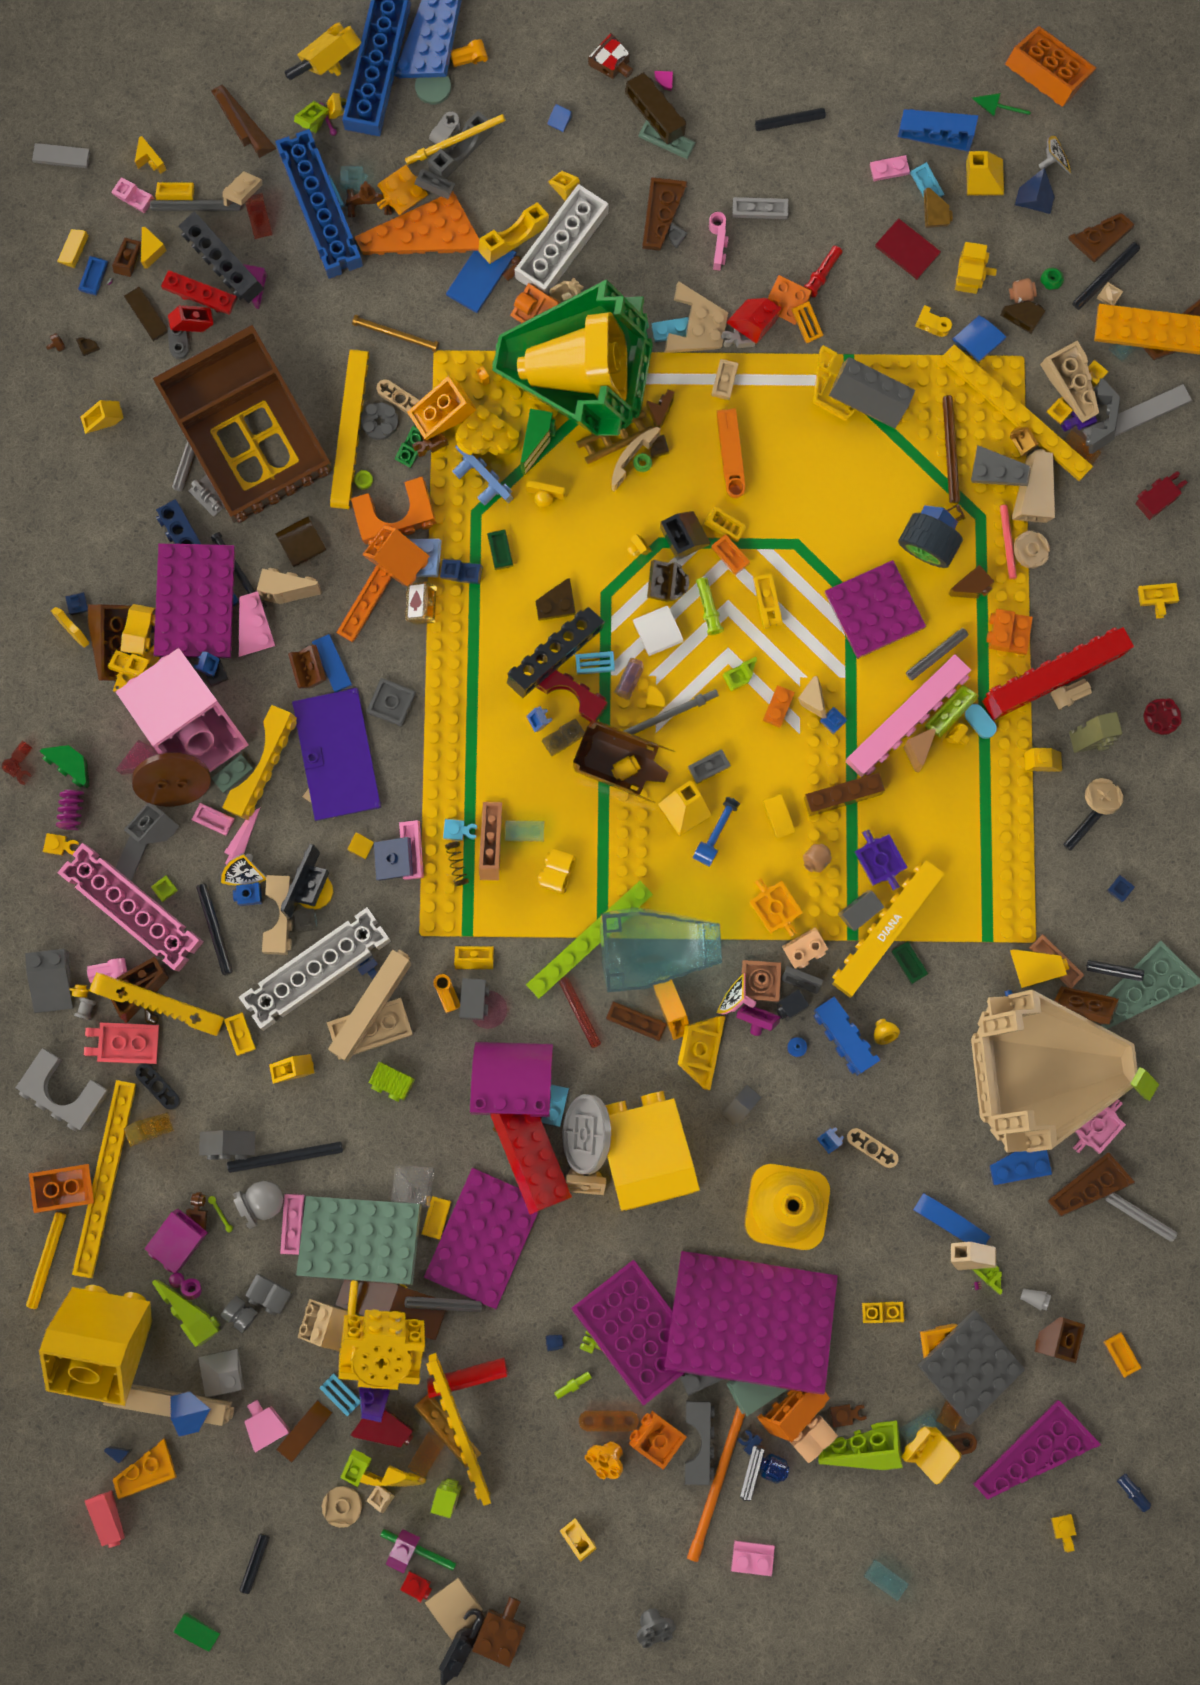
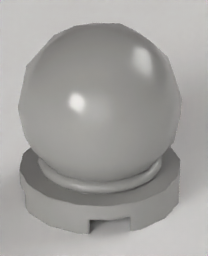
M269 1181L254 1183L248 1188L246 1194H243L242 1191L233 1194L234 1198H236L234 1202L241 1217L246 1216L248 1220L246 1226L249 1229L258 1226V1219L267 1220L273 1218L280 1212L283 1204L282 1191L276 1184Z

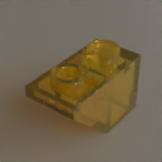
M167 1113L136 1121L124 1128L130 1147L174 1131Z

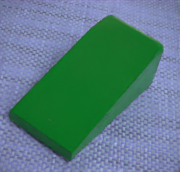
M188 1613L182 1616L173 1631L178 1636L210 1652L220 1633Z

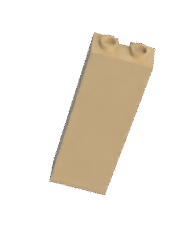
M401 950L397 952L391 951L328 1048L331 1053L347 1063L349 1062L410 968V958L406 953Z
M132 1384L125 1406L106 1402L103 1405L171 1417L170 1396L181 1393ZM195 1395L210 1408L204 1423L223 1426L229 1419L233 1418L234 1407H231L232 1401Z

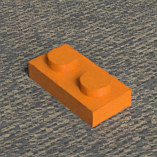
M726 534L711 546L712 550L735 576L750 564V561Z
M777 685L763 721L780 728L795 692Z

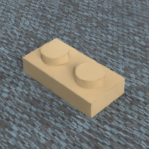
M720 359L711 396L730 400L738 363Z

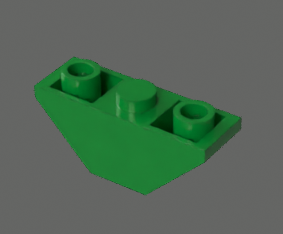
M69 745L42 748L39 751L44 755L42 759L49 765L56 764L58 766L57 771L66 777L69 774L73 777L72 782L79 788L84 786L88 789L90 783L87 759Z

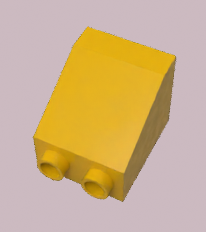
M663 1091L641 1096L643 1106L631 1110L627 1109L626 1101L605 1105L611 1124V1142L607 1159L621 1212L700 1191L675 1099L666 1100Z
M88 1285L85 1289L72 1287L48 1326L39 1349L46 1391L125 1406L152 1324L150 1301H147L144 1296L135 1292H127L123 1296L108 1294L104 1288L97 1285Z

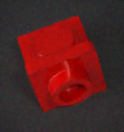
M409 1571L400 1590L418 1599L417 1601L421 1603L423 1598L427 1600L432 1588L429 1587L431 1583L429 1580Z

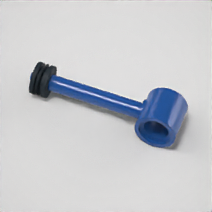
M726 797L723 803L725 809L708 842L704 843L701 841L693 855V859L710 867L718 852L714 845L732 810L737 811L740 805L734 798Z

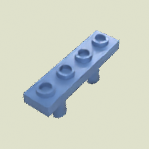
M457 445L455 446L463 455L464 460L452 472L461 479L471 468H475L489 483V486L477 497L484 506L496 494H500L508 504L514 499L511 496L513 491L506 484L502 486L498 482L500 478L493 470L489 472L485 468L487 464L480 457L476 459L473 455H468L461 451Z

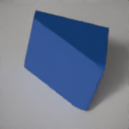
M556 104L547 125L564 132L572 118V112Z

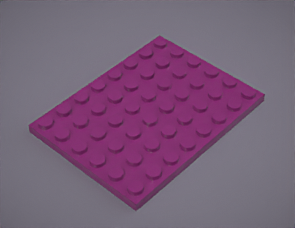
M681 1251L665 1370L824 1395L838 1275Z

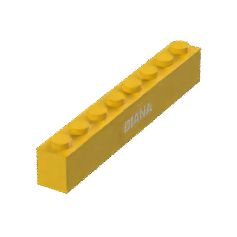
M926 860L923 864L918 863L913 870L916 873L913 878L910 879L908 877L902 884L903 891L900 894L896 892L890 900L892 903L891 907L883 909L878 916L881 918L878 924L873 923L867 930L869 933L868 937L865 940L861 938L855 946L858 949L854 955L850 953L844 961L846 966L843 970L838 969L832 976L834 979L832 985L851 998L944 876L945 873Z

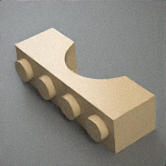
M267 875L266 895L277 902L280 916L277 924L269 931L263 933L262 952L264 954L288 955V950L292 948V939H289V931L293 929V920L286 918L281 912V904L288 894L290 884L293 882L290 876Z

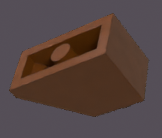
M978 565L951 588L949 595L951 597L979 598L981 595L985 597L993 590L994 580Z

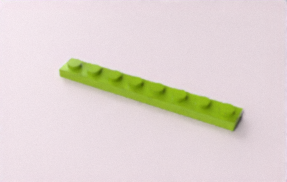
M639 881L532 978L526 986L538 999L541 998L653 894Z

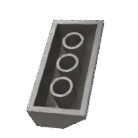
M849 357L843 362L829 396L895 429L907 410L915 390Z

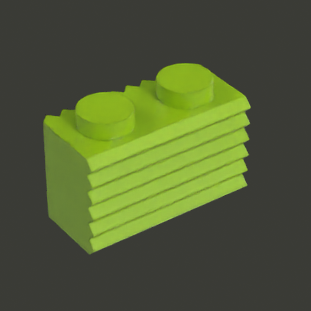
M378 1062L368 1083L372 1085L371 1089L379 1093L386 1091L390 1093L389 1098L399 1102L400 1099L405 1101L415 1079Z

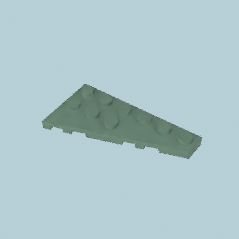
M1159 941L1133 967L1144 970L1143 981L1122 978L1105 995L1119 999L1118 1007L1110 1025L1092 1022L1105 1029H1109L1200 984V978L1162 941Z

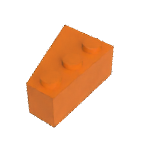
M790 1390L786 1393L788 1395L787 1398L779 1404L776 1401L772 1404V1410L764 1416L761 1413L757 1418L771 1435L793 1442L830 1399L826 1392L824 1395Z

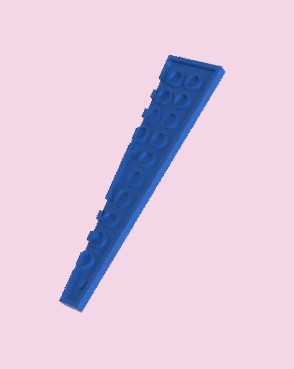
M421 0L394 73L396 77H447L462 0Z

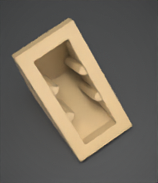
M815 676L798 699L804 708L821 718H827L821 684L818 677Z

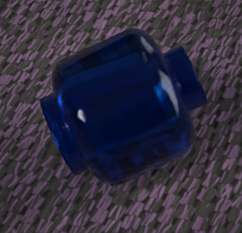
M768 1454L762 1459L760 1475L763 1479L778 1484L786 1480L790 1468L784 1458L775 1454Z

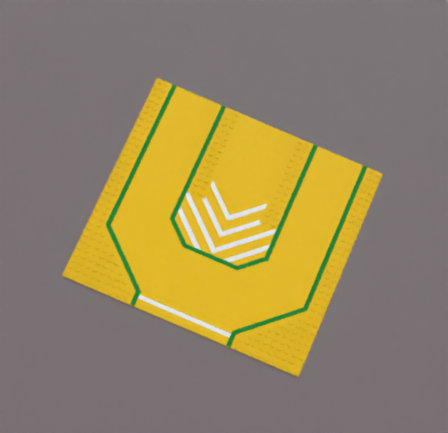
M436 350V353L434 352L433 389L447 376H450L459 382L476 409L481 405L517 430L519 438L517 447L509 455L507 453L494 455L490 452L481 455V453L472 454L476 459L480 457L487 464L485 468L489 472L493 470L500 478L498 482L502 486L506 484L513 491L511 496L514 499L509 504L500 494H496L485 506L477 497L489 486V483L475 468H471L461 479L452 472L464 460L463 455L455 448L458 444L455 435L463 422L442 432L448 441V445L434 453L431 452L430 500L437 524L429 528V539H440L442 544L439 576L428 577L421 844L424 878H421L419 925L421 936L577 938L635 884L641 881L653 895L606 938L794 940L815 927L823 941H860L861 938L865 940L868 937L869 933L867 930L873 923L877 925L881 920L878 916L883 909L856 931H853L852 928L850 929L838 913L867 890H872L884 908L889 909L892 905L890 900L896 892L900 894L903 891L902 884L908 877L912 879L916 874L913 870L918 863L923 864L927 860L945 874L894 941L1033 943L1036 941L1033 771H1025L1024 752L1032 749L1031 702L994 720L997 727L996 733L989 739L981 738L965 719L964 712L940 738L934 735L923 767L919 773L915 772L903 747L908 739L928 731L925 724L950 699L946 696L942 700L943 704L936 711L932 709L928 713L930 717L923 724L919 722L911 736L907 737L905 735L901 739L903 743L896 750L892 748L888 752L889 757L883 763L878 762L874 765L876 769L870 775L879 772L885 789L882 795L813 816H809L804 801L805 794L861 778L845 762L846 759L954 654L971 669L968 675L970 678L963 685L978 695V699L973 704L980 705L988 715L989 713L982 702L987 697L986 693L999 684L1003 686L1015 676L1019 679L1020 676L1024 675V672L1031 669L1030 638L1026 655L988 649L989 643L986 642L988 631L992 629V624H989L990 615L996 609L1014 611L1018 615L1030 616L1029 568L1021 565L1014 554L1017 578L1009 579L1000 506L1007 505L1014 553L1016 538L1028 531V521L1012 520L1020 486L972 483L971 481L977 445L1021 463H1026V455L1021 456L1013 440L1010 439L1011 432L1018 427L941 361L943 355H836L830 367V370L836 374L839 373L843 362L850 357L915 390L907 410L894 429L858 410L844 421L813 404L819 354L651 352L641 407L646 417L641 420L646 428L649 426L655 428L646 407L647 401L659 404L662 394L665 395L668 389L675 392L674 400L660 430V436H665L669 454L651 458V468L646 472H639L634 468V458L641 453L650 456L651 447L648 449L643 445L623 469L626 471V478L614 492L612 490L613 472L618 459L628 445L587 464L584 458L589 456L585 446L578 448L576 441L593 433L496 374L492 370L496 351ZM967 355L1025 406V365L1023 356H986L978 363L971 355ZM720 359L738 363L730 400L711 396ZM482 366L490 378V384L486 386L482 384L476 373V369ZM946 395L953 396L960 493V501L956 504L949 502L942 400ZM736 408L745 479V492L743 496L737 499L729 497L726 492L717 424V410ZM530 409L553 412V419H556L555 437L551 436L550 444L527 474L523 475L520 462ZM635 422L626 428L629 436L639 432ZM620 434L608 435L612 444L622 440ZM601 438L591 443L596 452L606 448ZM641 461L639 462V464L641 466L646 465V462ZM532 480L562 486L565 489L564 499L553 498L551 505L542 508L535 503V494L527 493V481ZM959 504L966 518L958 521L955 530L960 533L963 541L948 568L930 565L911 555L900 546L898 540L912 514L921 513L924 505L941 507L948 510ZM715 506L747 526L738 542L731 539L750 561V564L736 576L711 548L724 535L703 524L711 509ZM956 508L949 511L955 519L961 515V512L959 513ZM694 511L711 545L677 561L660 529V522L677 513ZM715 515V517L713 518L714 522L717 520L718 516ZM722 519L719 525L722 526L725 520ZM728 523L726 529L729 530L732 524ZM735 526L732 532L734 535L739 528L737 526ZM505 529L513 567L495 570L487 533ZM636 534L642 536L652 551L647 555L641 553L636 556L631 555L627 550L634 544L631 538ZM443 559L481 564L483 569L480 584L456 582L440 578ZM893 560L926 628L857 659L824 592ZM651 561L679 563L685 574L689 576L687 592L680 598L669 602L647 598ZM978 565L994 580L993 590L985 597L981 595L979 598L951 597L949 595L951 588ZM772 573L783 625H771L770 628L764 629L753 577ZM702 577L708 578L714 606L720 613L719 621L724 628L723 632L716 635H707L708 627L706 620L703 619L704 608L696 580ZM568 578H570L575 612L584 611L587 607H590L605 621L602 631L575 654L613 651L615 671L577 675L575 654L562 664L557 671L562 674L567 673L574 678L573 681L579 685L583 683L590 688L589 691L593 694L599 693L606 698L607 708L599 718V722L624 731L693 700L699 694L704 695L715 689L718 692L719 696L707 701L705 705L693 707L633 734L675 751L658 747L654 762L669 773L665 782L646 781L641 791V796L656 803L575 772L573 761L586 727L590 722L579 715L580 704L573 693L567 690H555L547 695L534 688L522 698L507 684V674L514 666L518 667L524 657L527 655L531 656L537 646L541 643L544 645L551 634L554 632L558 633L565 622H571L574 619L575 615L538 621L535 601ZM668 605L684 642L649 656L634 626L633 619ZM774 612L767 614L768 618L775 617ZM964 628L968 632L967 638L914 680H910L907 677L906 672L958 630ZM610 657L581 659L580 662L610 660ZM756 657L757 662L755 663L753 675L749 683L731 691L722 676L724 672ZM611 665L585 666V667H580V669H584V668H596V667H608V666H611ZM524 672L526 675H532L529 672ZM815 676L818 677L821 684L826 714L835 707L847 719V722L834 734L820 722L822 719L820 716L801 706L798 699ZM959 683L955 689L958 691L962 685ZM649 685L657 688L662 693L665 701L664 708L646 705ZM777 685L795 692L780 728L763 721ZM541 706L542 710H548L545 716L547 719L552 718V721L541 731L534 732L527 715L534 708ZM955 724H965L969 728L965 733L970 738L967 745L964 743L962 745L959 743H949L945 739ZM647 745V749L654 750L653 747ZM722 749L731 767L696 784L688 766ZM691 780L702 795L711 816L679 836L658 804L673 791ZM632 785L631 789L637 791L638 787ZM781 794L795 832L777 839L763 800ZM726 797L734 798L740 805L737 811L732 810L714 845L718 852L712 864L708 867L693 859V855L701 841L704 843L708 842L725 809L723 803ZM483 802H502L499 880H480L479 876ZM445 819L464 821V826L466 827L469 824H476L477 829L469 831L471 835L477 836L476 839H469L464 835L463 841L443 839ZM869 829L874 839L890 834L907 866V869L895 876L900 886L898 889L893 890L888 881H882L872 886L855 854L856 850L867 844L862 832ZM451 842H460L459 847L449 849L448 852L461 851V853L449 858L453 854L446 852L445 845ZM814 844H823L831 851V862L821 872H810L804 866L803 855ZM552 849L574 855L576 858L566 886V892L563 894L542 888L540 881H538L541 870L544 871L547 865L545 863L546 855L548 852L551 853ZM464 859V860H462V861H459V862H457V863L451 865V864L454 863L455 861H450V860ZM463 866H465V868H462V869H460V870H457V871H455L453 874H454V875L467 874V875L456 879V878L459 877V876H453V875H452V872H453L454 870H456V869L451 868V867H463ZM762 878L767 887L774 886L780 881L784 883L803 912L802 915L795 918L791 923L796 932H798L797 934L790 937L785 928L778 929L769 934L749 903L761 892L755 881ZM454 879H456L455 882L461 879H469V883L455 886L453 881Z

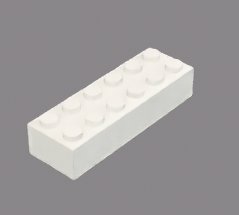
M578 184L515 268V279L526 286L528 283H531L546 294H549L550 289L556 285L608 215V203Z

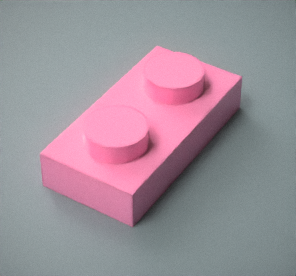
M906 155L870 162L874 181L910 174Z

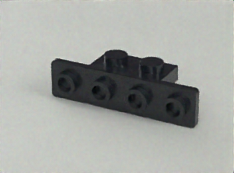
M309 844L308 849L304 852V858L297 868L296 876L289 886L285 900L281 904V912L286 918H292L298 903L315 906L328 878L329 872L327 869L314 867L320 855L319 850L314 844Z

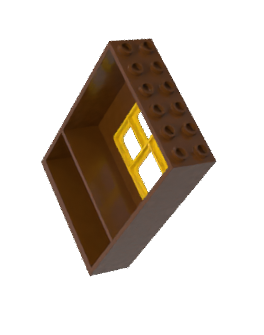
M253 325L153 378L234 523L246 521L248 515L252 513L258 514L268 504H271V506L281 501V497L285 495L289 497L295 494L301 486H304V488L314 483V479L318 477L322 479L330 474L329 471L332 470L329 459ZM259 408H264L273 425L265 431L253 435L244 417ZM236 422L246 437L250 449L231 458L219 439L217 432ZM274 434L280 435L290 454L289 462L281 468L271 466L259 447L261 441ZM255 456L262 466L263 474L258 481L251 483L242 479L236 466Z

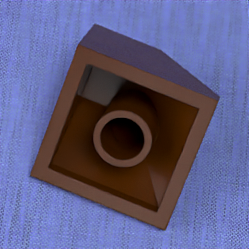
M1059 1317L1039 1332L1034 1352L1076 1363L1085 1324Z

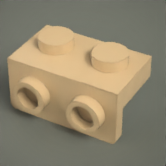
M243 171L224 189L222 194L224 205L228 207L232 202L243 205L262 186V179Z

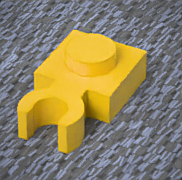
M47 833L43 852L63 856L65 850L73 855L75 851H71L70 847L73 844L79 845V842L76 840L66 842V836Z

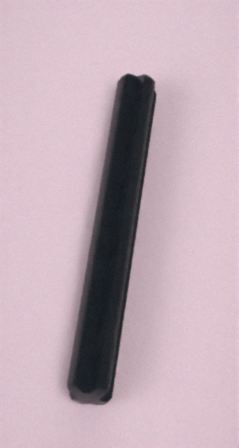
M1133 242L1073 301L1072 305L1078 310L1081 309L1139 251L1140 246Z
M205 883L196 886L219 966L223 975H229L233 971L209 890Z

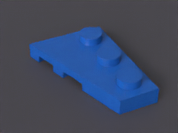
M1047 1150L1013 1152L990 1165L993 1185L1052 1175Z

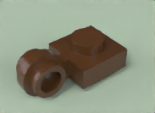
M197 1192L196 1194L193 1193L191 1197V1205H194V1209L188 1208L186 1215L206 1230L208 1210H200V1207L205 1205L206 1195H203L202 1192Z

